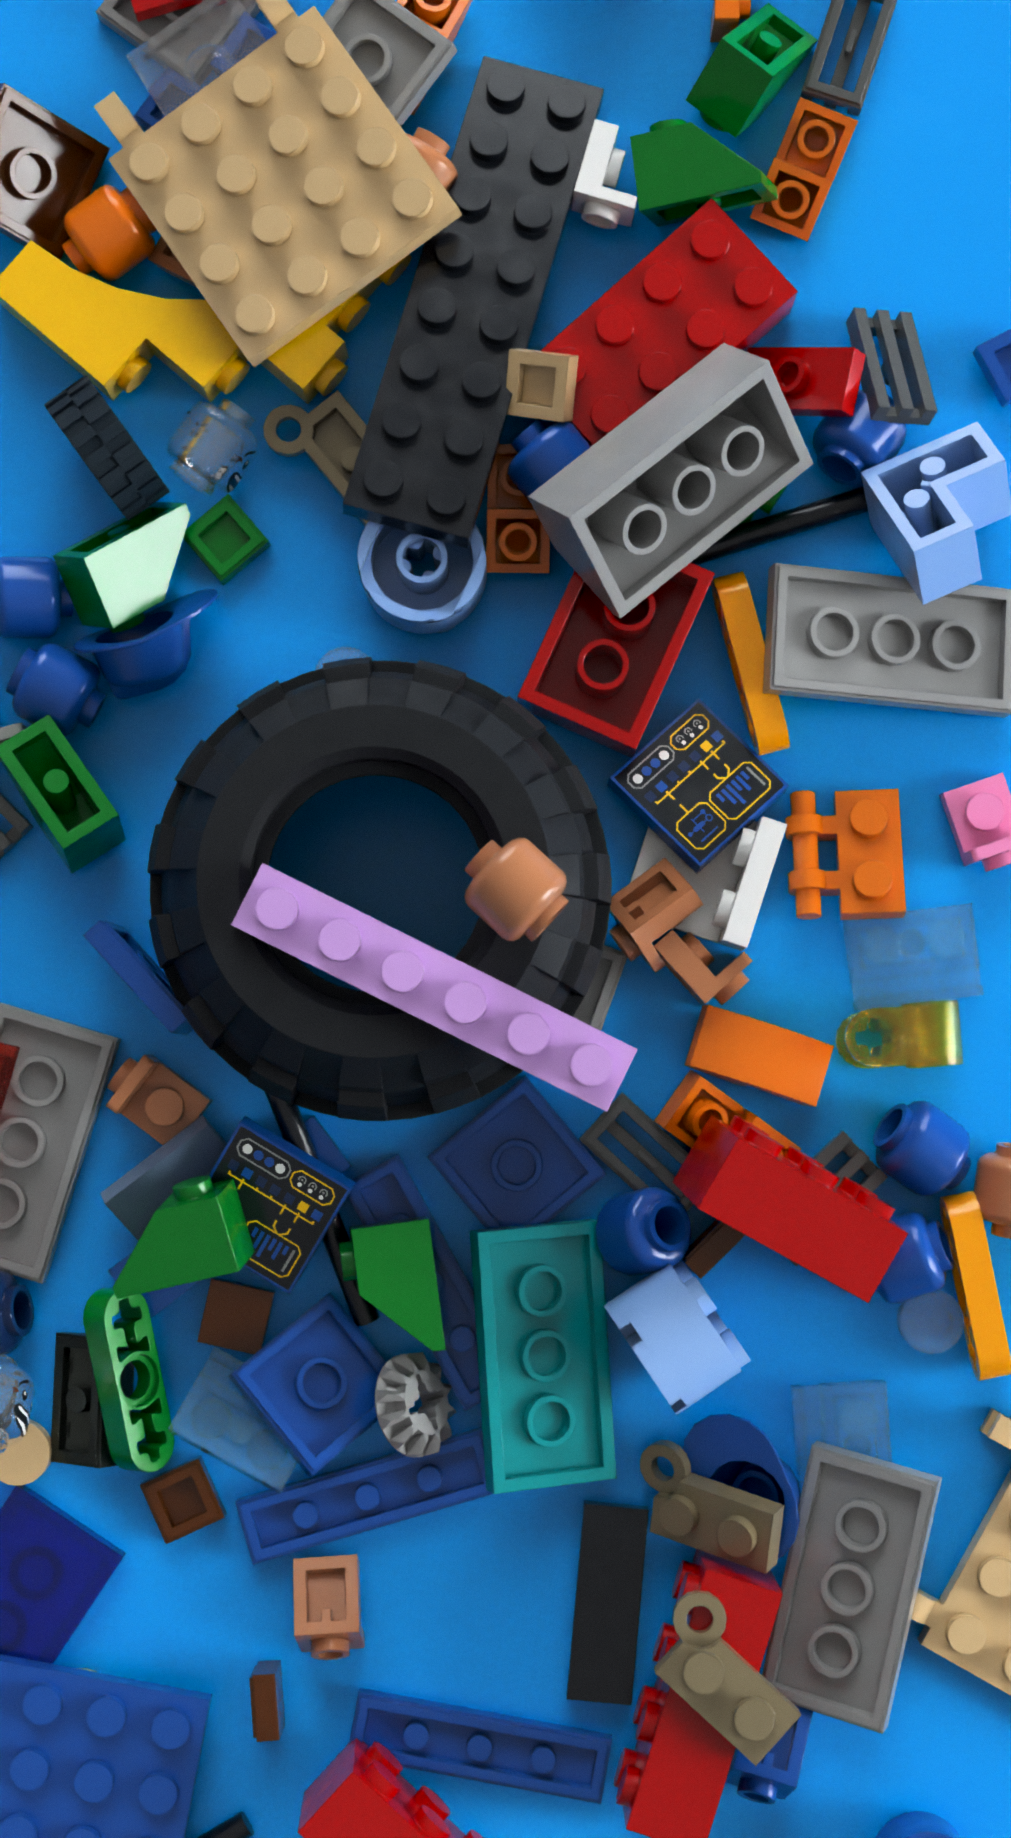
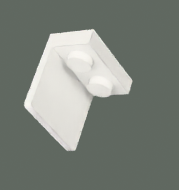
M762 816L748 828L743 827L741 834L698 874L648 827L630 883L663 858H666L693 887L704 904L683 919L673 929L684 933L691 932L696 937L742 951L748 948L787 824Z

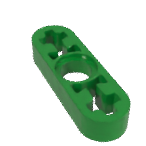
M102 1288L94 1292L88 1299L84 1309L83 1323L110 1455L115 1464L124 1470L155 1472L163 1468L172 1455L174 1432L149 1308L141 1294L116 1299L113 1288ZM120 1308L121 1318L117 1319L113 1326L112 1317L119 1313ZM128 1342V1350H117V1347H127ZM131 1362L137 1370L138 1381L134 1392L129 1397H126L121 1389L120 1378L124 1367ZM130 1410H141L140 1412H131V1417H130V1414H129V1411H130ZM145 1434H146V1441H145V1442H142V1443L139 1445V1450H138L137 1442H139V1441H141L142 1439H144V1438H145Z

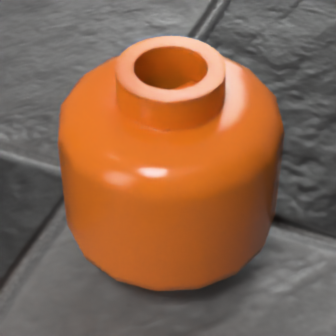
M105 184L100 186L70 209L64 217V227L70 239L61 246L76 268L86 275L95 270L103 279L116 281L149 257L154 251L155 241L152 233L157 229L128 187L120 192L112 185Z

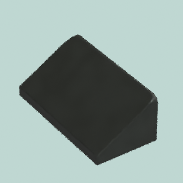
M58 1332L56 1333L51 1462L94 1468L117 1466L109 1451L86 1333ZM128 1342L127 1347H117V1350L129 1349ZM131 1362L124 1367L120 1378L121 1389L126 1397L133 1393L134 1365Z

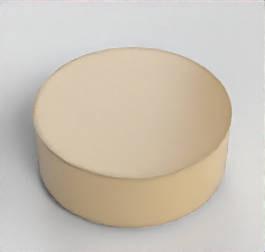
M15 1419L0 1426V1481L8 1485L22 1486L38 1479L51 1463L52 1448L49 1433L41 1424L31 1419L29 1420L28 1430L24 1437L21 1436Z

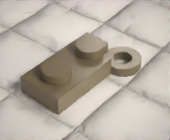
M338 390L309 413L301 407L294 405H281L273 409L266 417L263 426L264 438L269 448L276 454L285 457L298 456L306 452V455L344 500L367 428L364 421ZM293 420L300 425L301 432L297 439L286 442L278 437L277 429L282 422ZM359 518L364 526H366L368 520Z
M656 1441L642 1452L640 1471L644 1480L653 1489L659 1491L653 1499L650 1532L767 1574L777 1565L784 1504L692 1473L687 1453L672 1441ZM658 1457H664L671 1462L674 1469L673 1476H666L659 1470L657 1465Z
M702 1590L687 1592L679 1598L673 1609L672 1619L675 1631L680 1639L654 1666L655 1673L756 1766L800 1718L801 1713L792 1702L721 1638L726 1628L727 1617L724 1606L718 1597ZM697 1606L706 1607L712 1613L711 1624L706 1629L700 1631L694 1630L687 1624L689 1611Z

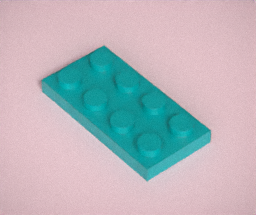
M595 1219L470 1230L486 1490L493 1494L617 1479L607 1318L604 1307L606 1303L603 1256L597 1245L595 1230L597 1220Z

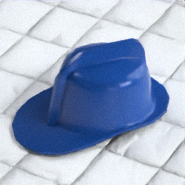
M205 589L179 597L144 614L146 618L142 623L122 632L112 633L109 628L97 631L75 642L73 646L74 651L93 654L104 678L108 682L111 692L118 699L124 700L161 690L173 684L186 670L191 658L189 619L210 606L218 598V591L215 589Z
M731 1414L710 1415L695 1423L684 1439L683 1450L687 1453L691 1463V1472L784 1504L778 1558L784 1556L796 1540L800 1523L798 1512L801 1497L800 1488L791 1467L779 1457L767 1435L749 1420Z

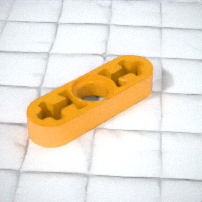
M743 571L713 578L711 582L713 601L753 748L758 756L790 748L789 734L779 695L763 693L765 643L746 576Z
M974 1191L940 1197L942 1225L954 1260L952 1274L973 1372L978 1381L1011 1375L1009 1345L980 1205Z

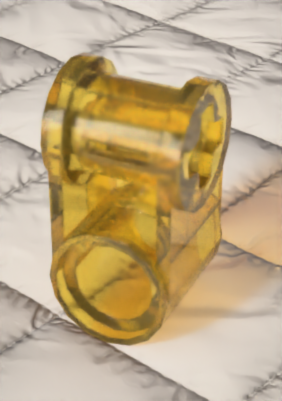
M958 1000L901 1004L899 1007L867 1009L848 1016L841 1022L836 1031L835 1043L838 1053L845 1062L853 1067L867 1069L906 1066L907 1069L964 1064ZM867 1022L871 1032L881 1033L882 1044L872 1047L871 1056L868 1046L857 1045L855 1039L856 1033L866 1030Z

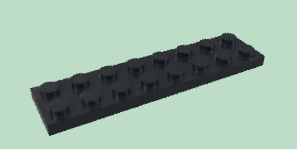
M487 56L483 57L451 158L452 163L457 169L458 178L448 193L459 207L462 216L424 244L344 497L343 514L468 548L507 420V412L512 393L506 388L509 349H528L570 211L574 188L593 123L598 118L604 94L603 88Z

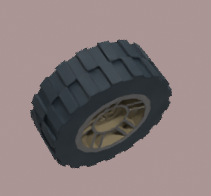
M87 375L44 404L72 446L128 521L170 492Z

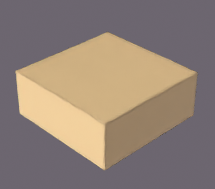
M521 348L509 349L506 388L512 393L507 415L557 422L572 421L579 355Z

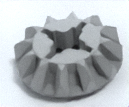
M423 1352L399 1354L389 1359L379 1373L375 1388L376 1414L384 1436L398 1452L413 1458L439 1452L441 1442L452 1437L447 1419L456 1413V1410L448 1403L447 1397L452 1387L441 1382V1366L438 1363L428 1362ZM420 1395L422 1406L418 1409V1413H410L409 1409L415 1406L414 1402L419 1399Z

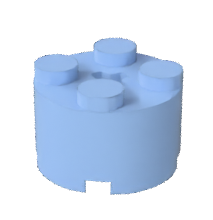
M368 521L361 534L357 559L359 575L365 594L374 610L391 625L401 630L418 634L448 632L466 619L482 598L487 581V558L485 544L476 524L468 548ZM426 553L432 554L434 566L437 570L435 572L426 570L422 577L415 576L412 564L409 562L410 559L421 561Z
M683 1261L673 1267L669 1264L661 1270L652 1272L604 1305L676 1415L740 1373V1368L751 1361L735 1335L726 1327L715 1311L717 1308L697 1278L693 1277Z

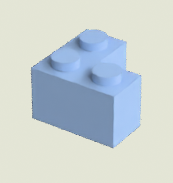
M978 421L861 472L870 524L923 605L982 580L975 530L1010 516L1011 497L1006 460Z

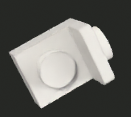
M595 119L574 188L571 211L581 213V218L585 222L599 228L615 229L618 224L631 227L638 197L604 187L605 185L616 188L626 154L625 150L615 148L619 126Z

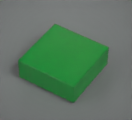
M229 494L189 526L183 538L222 585H225L271 546L268 539Z

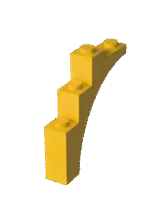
M32 240L0 274L1 306L83 376L87 375L92 384L112 401L123 390L126 393H130L144 381L151 369V363L148 361L154 355L210 403L221 391L225 395L231 393L243 381L249 371L250 365L246 363L248 361L206 300L165 299L116 288L72 269ZM410 254L260 364L307 404L318 393L327 396L338 386L348 370V366L344 364L349 358L346 344L337 333L341 329L348 333L361 322L370 308V303L367 299L382 282L387 286L393 284L406 270L412 256Z

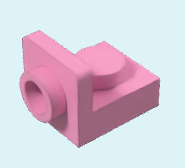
M1003 772L939 795L964 867L982 861L985 872L1011 864V794Z

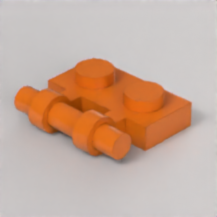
M899 789L835 791L833 797L834 815L831 816L816 814L815 792L809 790L792 792L790 794L791 815L785 818V823L787 824L785 835L787 840L792 841L794 870L790 871L787 875L788 893L795 896L796 918L802 920L820 918L822 916L821 896H839L840 920L904 918L906 901ZM818 841H836L837 871L819 869Z

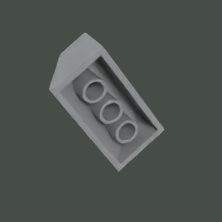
M723 343L527 497L554 548L612 614L621 619L814 463L769 360Z

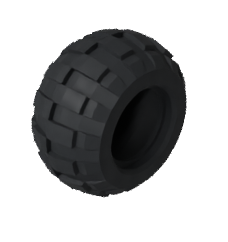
M371 657L324 663L321 669L299 675L281 684L277 680L238 704V711L222 723L206 741L201 739L174 780L177 781V784L166 805L161 823L155 826L147 869V872L150 873L151 919L149 920L153 946L160 968L164 969L173 993L184 1006L181 1012L194 1031L211 1050H214L232 1068L246 1077L248 1082L268 1094L290 1104L345 1119L389 1121L438 1114L479 1099L520 1074L523 1070L364 991L340 987L324 980L306 968L296 957L231 924L261 864L264 863L269 866L273 848L285 824L294 812L308 799L331 785L356 777L389 776L401 778L424 786L447 801L468 825L479 851L491 840H494L502 848L515 838H526L564 872L567 884L562 895L569 900V903L533 942L525 935L515 941H506L479 917L470 938L455 959L573 1017L591 985L603 953L608 930L612 887L610 856L607 852L597 806L578 767L573 765L564 750L546 731V726L510 696L504 697L493 689L466 677L464 672L421 660L418 663L401 661H372Z

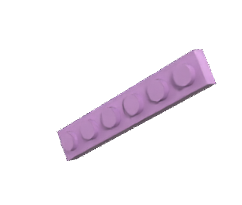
M264 863L261 864L231 924L606 1112L638 1050Z

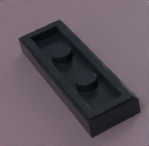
M584 1500L567 1699L631 1705L648 1506Z

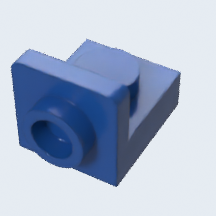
M796 1706L801 1713L800 1718L756 1766L736 1748L726 1783L738 1786L737 1794L754 1802L774 1804L776 1798L785 1799L797 1788L813 1711Z

